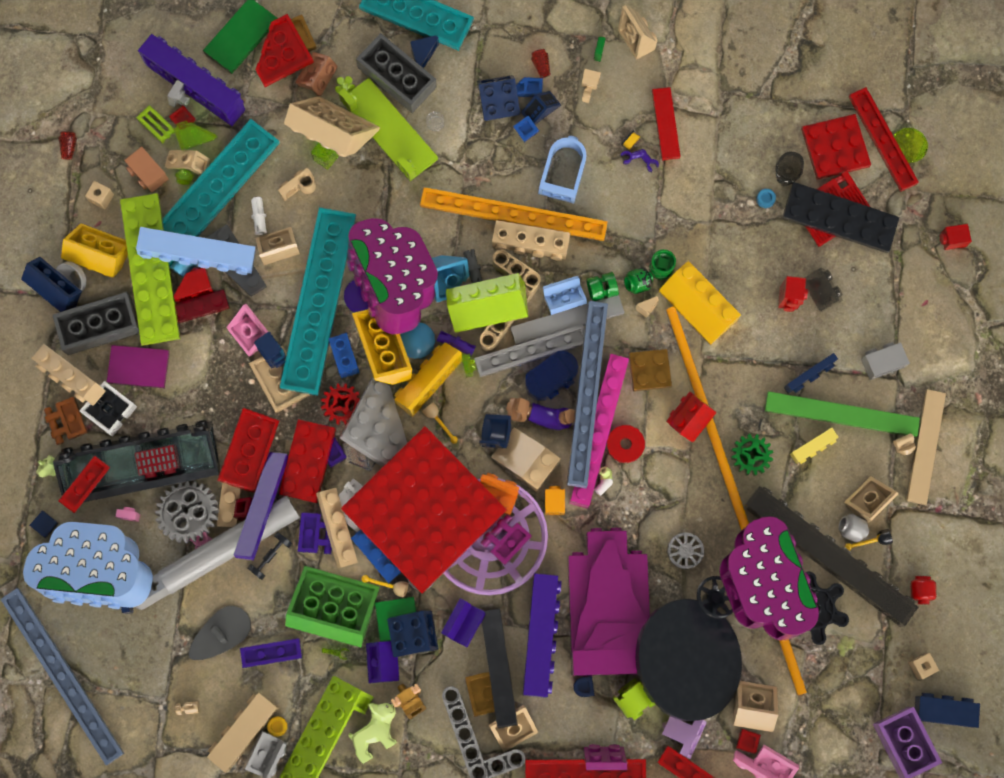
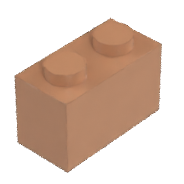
M140 147L124 160L127 164L126 170L132 177L136 175L139 178L137 182L144 190L148 189L153 193L169 180L166 173L143 147Z

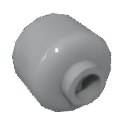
M849 514L840 520L839 530L842 537L859 542L868 536V522L864 518Z

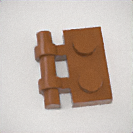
M75 397L56 403L58 411L54 413L51 407L44 409L46 423H49L52 431L50 434L52 439H55L57 445L64 443L62 438L64 434H67L68 439L72 440L88 433ZM61 418L64 427L59 428L56 420Z

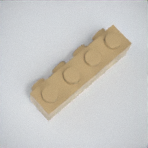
M496 220L492 247H495L496 250L506 251L507 249L514 251L516 254L530 253L534 257L542 258L547 256L551 257L552 260L561 261L562 259L566 260L570 233Z
M45 344L31 358L37 363L36 368L43 373L46 371L50 373L48 377L58 383L60 380L62 382L61 387L69 393L72 390L76 392L74 396L82 403L86 400L94 406L105 393L101 386Z

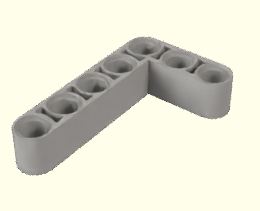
M453 686L444 689L442 698L470 778H475L472 773L475 767L483 768L484 775L481 778H493L523 766L525 755L518 749L483 760L459 690ZM447 691H456L457 698L454 701H448L446 699ZM455 709H461L464 713L460 721L452 717ZM462 728L470 730L471 735L469 739L463 740L460 738L459 731ZM470 747L477 750V756L474 759H469L466 756V750ZM513 753L521 754L522 760L519 764L511 762L510 757ZM494 760L502 761L503 768L500 771L492 769L491 764Z

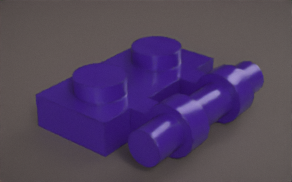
M301 512L298 552L318 554L319 546H324V554H332L327 530L325 540L319 539L320 528L326 529L325 523L321 522V514Z

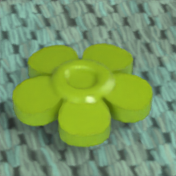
M346 76L345 79L338 77L336 80L337 84H339L335 87L336 93L343 88L349 93V91L355 88V85L351 84L352 78L350 76Z

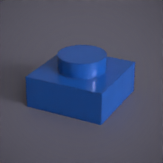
M529 116L513 126L524 143L539 132Z

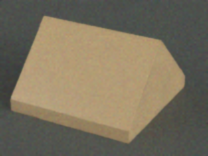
M292 227L255 238L259 255L264 265L300 254Z
M870 476L844 503L856 516L870 522L898 495V492Z
M524 705L516 709L518 725L498 729L496 721L489 724L503 752L538 733Z

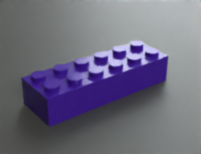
M151 34L138 49L145 66L172 85L177 80L184 83L186 95L230 126H233L246 110L243 104L244 101L240 97L241 94L234 88H228L226 83L219 77L215 79L205 67H198L192 58L184 57L182 52L175 46L171 48L161 36L156 37Z
M534 573L523 696L547 698L548 694H552L553 681H549L550 674L554 673L555 661H551V654L556 652V641H553V634L557 633L558 621H555V614L559 613L560 601H557L556 597L557 594L561 593L562 581H558L557 575Z

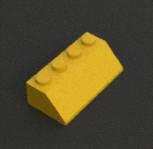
M689 261L680 267L659 289V292L669 303L676 308L710 345L736 323L741 316Z
M368 309L352 313L374 380L392 385L411 380L412 367L400 334L384 332L377 325L375 318L370 316Z
M445 342L442 346L438 345L432 352L433 356L429 360H424L420 365L421 370L417 374L413 373L411 375V380L407 381L408 384L405 388L401 387L395 393V403L413 418L462 362L461 351Z

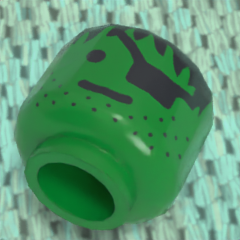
M643 267L627 272L624 278L626 290L633 294L650 290L653 282L651 272H648Z

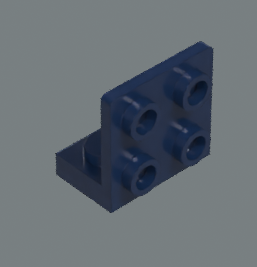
M513 75L477 81L485 121L520 115L516 81Z
M419 611L387 619L394 657L439 650L432 611Z

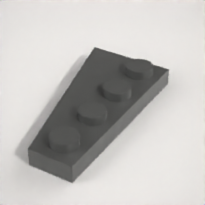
M228 225L205 237L239 244ZM254 265L252 274L241 275L232 270L225 272L251 297L267 287Z

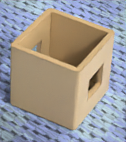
M93 181L85 195L90 203L106 210L114 196L110 188L96 181ZM97 190H101V194L96 196Z
M930 653L922 654L908 662L917 680H922L940 671Z

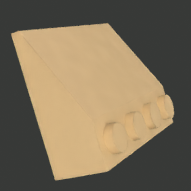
M321 96L290 103L284 122L285 125L290 127V130L306 135L307 139L321 143L322 147L332 149L342 157L355 154L380 129L379 126Z

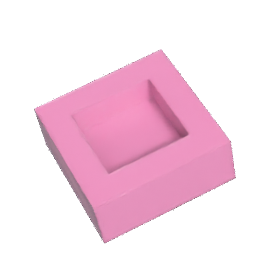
M123 507V510L117 509L115 517L121 520L139 522L140 514L135 512L134 508Z

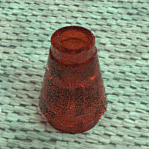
M545 49L532 52L531 60L540 78L550 76L548 53H546Z
M60 132L58 139L61 159L72 160L77 142L76 133Z

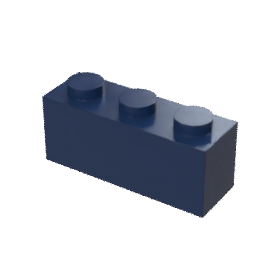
M38 257L26 264L21 280L58 311L63 312L77 306L82 291L43 258Z
M922 693V696H915L914 708L922 722L979 728L980 703H974V699L961 698V701H956L954 696L942 695L940 699L934 698V694Z

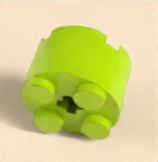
M634 678L617 691L620 694L618 697L615 695L612 697L627 718H633V720L639 718L643 714L642 710L648 706L651 708L656 705L654 702H651L643 690L644 686L641 679L637 681Z

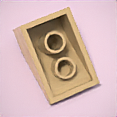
M622 6L618 31L637 60L655 50L657 37L648 29V23L644 17L641 18L640 14L629 6Z
M515 427L510 433L507 448H498L491 456L494 461L536 493L561 460V458Z

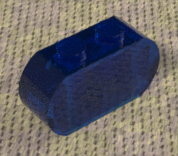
M557 351L529 371L525 379V389L528 395L537 401H546L548 398L552 400L560 394L559 391L562 388L568 389L575 383L574 380L578 373L576 358L567 351Z

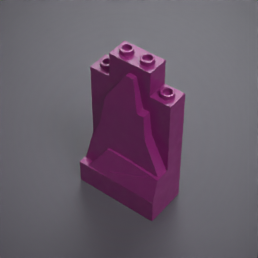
M591 528V532L586 533L587 555H584V552H572V556H568L572 676L638 675L635 659L636 644L642 626L650 618L647 554H642V551L639 550L630 551L631 554L627 553V531H622V528H610V531H602V528Z

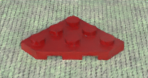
M288 14L271 22L259 63H257L255 69L264 87L314 63Z

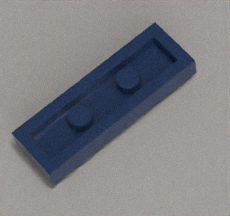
M834 353L788 383L784 389L788 394L792 391L795 393L799 392L805 387L804 383L807 381L812 383L818 379L820 372L823 370L828 372L835 367L834 363L838 360L837 356Z

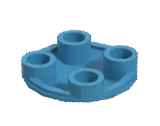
M419 323L413 330L400 334L409 358L424 359L434 349L435 334L424 323Z

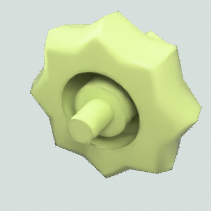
M49 455L43 461L39 460L38 463L40 465L36 473L42 478L49 475L55 476L56 473L53 465L55 458Z

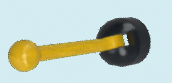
M884 529L879 531L876 538L853 544L846 543L844 547L847 551H850L854 547L877 541L882 545H889L893 543L890 530Z

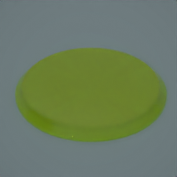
M903 128L894 134V138L908 163L918 162L926 155L928 142L924 134L919 130Z

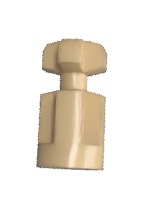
M199 701L185 702L184 706L177 703L175 705L176 714L181 715L182 711H185L186 714L199 713Z

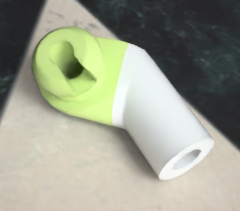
M606 466L600 468L601 483L594 489L599 496L613 484L612 471Z

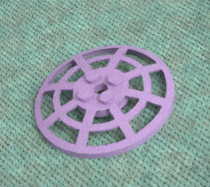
M516 485L519 487V495L529 505L521 511L514 506L512 510L514 513L513 520L508 525L513 527L516 523L520 522L521 526L529 533L525 517L534 511L541 527V542L530 541L529 539L522 547V551L515 562L511 563L509 561L506 565L503 564L505 569L488 573V562L498 559L490 552L495 547L494 544L490 543L485 548L480 543L483 540V534L448 568L450 569L458 564L469 574L477 576L476 588L460 582L447 569L443 574L456 586L478 595H498L513 591L522 586L538 570L547 548V523L538 503L520 486ZM495 522L485 533L491 532L497 523ZM502 530L496 538L500 541L507 532ZM528 549L540 550L535 564L522 578L516 568L524 560ZM470 555L480 559L479 571L469 567L463 560ZM509 573L515 581L514 584L501 589H483L485 578H498Z

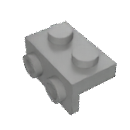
M260 731L243 768L263 778L273 777L277 771L279 759L286 752L287 743L280 738Z

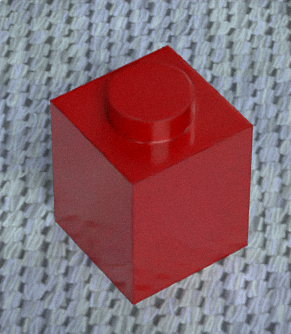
M968 224L945 227L940 234V243L944 246V250L967 247L972 242Z

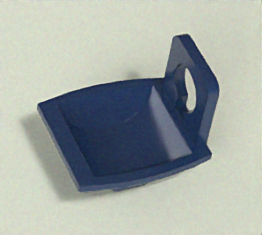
M486 414L482 426V440H479V444L482 447L507 448L511 433V416Z

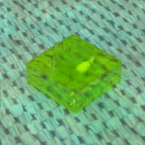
M470 354L462 355L466 378L473 377V371L476 370L475 360L470 359Z

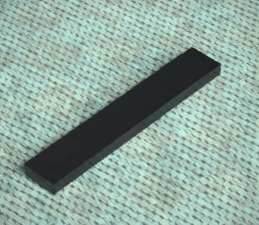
M499 608L484 611L486 614L482 620L497 727L499 729L518 725L501 610Z

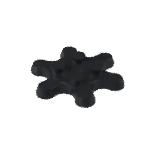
M808 571L806 573L810 578L809 585L811 591L816 594V604L819 608L818 621L810 629L811 639L814 644L822 645L826 641L825 628L827 625L835 624L839 627H845L849 623L848 615L838 611L835 606L836 600L844 594V588L841 584L834 583L829 588L822 589L817 585L816 575Z

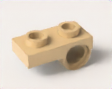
M308 168L298 171L293 179L281 184L278 192L284 202L299 190L304 194L313 193L316 189V183L312 172ZM306 180L311 181V184L308 186L302 185Z

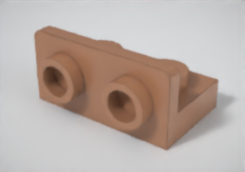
M313 52L311 57L314 63L303 68L295 83L300 87L312 90L317 96H321L338 66L330 56Z

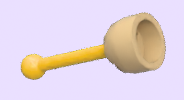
M433 402L428 405L422 413L427 418H435L450 437L451 443H457L458 438L453 436L439 419V410L436 404Z
M363 575L361 578L364 583L371 582L392 588L395 595L405 598L408 591L409 583L399 581L393 585L369 578L368 575Z

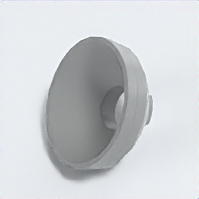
M64 262L57 266L56 270L81 291H84L86 288V274L82 267L73 262ZM74 271L78 273L80 279L75 276Z

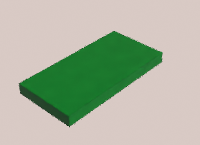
M247 0L203 49V52L229 73L233 74L269 33L268 28L271 22L278 18L255 0Z

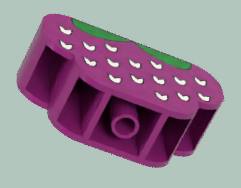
M371 218L354 224L349 231L347 266L349 271H353L355 275L354 281L356 286H360L362 290L361 296L363 301L368 303L370 316L375 318L379 328L389 334H402L413 330L420 323L421 310L430 306L434 300V286L438 276L437 268L420 234L408 227L393 229L388 222L378 218Z
M768 516L752 521L737 534L734 541L735 549L723 558L719 567V573L734 616L741 625L752 629L763 627L770 637L777 640H788L809 631L816 625L819 617V610L816 604L817 597L811 591L809 585L810 578L802 567L803 560L796 551L794 536L790 535L783 521Z

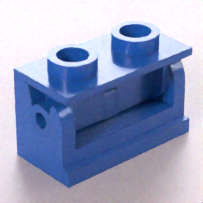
M347 333L328 338L341 379L359 374L360 372Z

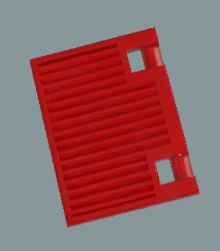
M848 171L843 172L817 189L870 207ZM846 181L847 186L841 189L839 184ZM806 227L818 247L836 237Z

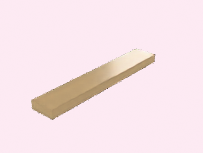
M929 389L925 391L906 498L908 502L927 505L946 393Z

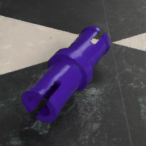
M442 330L437 338V342L442 344L445 342L470 357L476 348V345L461 340V337L452 336Z

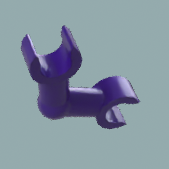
M644 149L621 153V156H629V159L623 162L625 165L629 164L633 159L642 158L647 164L646 167L649 172L652 173L650 164L653 163L656 167H659L658 161L651 159Z

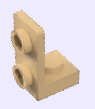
M170 150L165 167L167 169H189L201 176L209 167L211 159L197 150Z

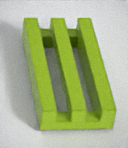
M150 105L136 117L162 144L171 137L172 133L176 132ZM149 111L169 129L167 132L147 114ZM144 116L163 134L162 137L143 119Z

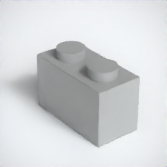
M891 342L884 345V349L877 351L875 348L865 353L866 355L861 360L870 380L900 370L910 364L901 342L898 344Z

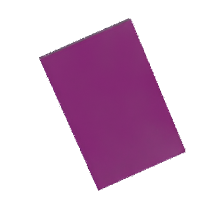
M111 345L106 382L108 384L165 389L170 351Z

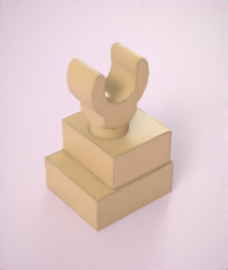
M589 69L584 70L581 86L585 87L582 102L589 103L592 89L597 90L601 72Z

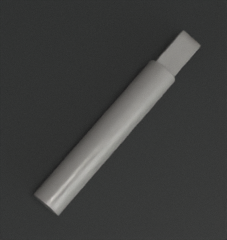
M287 495L273 503L261 541L300 518ZM245 520L158 571L153 576L149 596L142 604L135 608L143 610L234 558L233 554Z

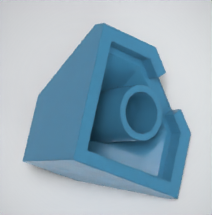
M440 255L432 258L438 272L437 281L434 286L436 302L447 300L446 289L459 287L463 281L466 282L470 276L466 257Z

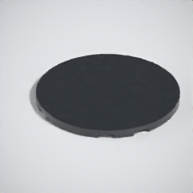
M680 599L657 608L650 615L645 625L642 626L636 644L637 674L641 678L646 695L663 713L679 720L698 721L718 714L729 704L740 682L742 656L737 636L726 618L717 619L708 616L700 608L699 600ZM704 604V607L712 613V606Z

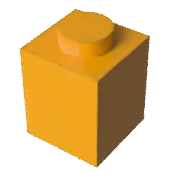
M549 486V489H545V515H564L565 489H560V486Z

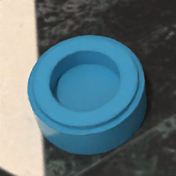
M762 189L757 195V204L762 208L772 207L776 201L775 193L770 189Z

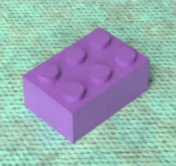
M907 707L873 724L899 778H913L942 763L914 707Z

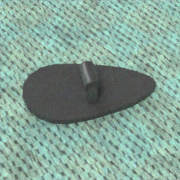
M226 606L217 611L194 638L188 653L189 658L192 660L209 659L243 642L251 629V620L248 614L242 608L236 606Z

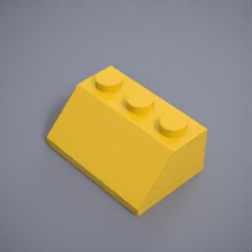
M82 223L63 239L61 259L83 266L88 270L102 273L107 277L113 278L122 269L128 256L125 239Z

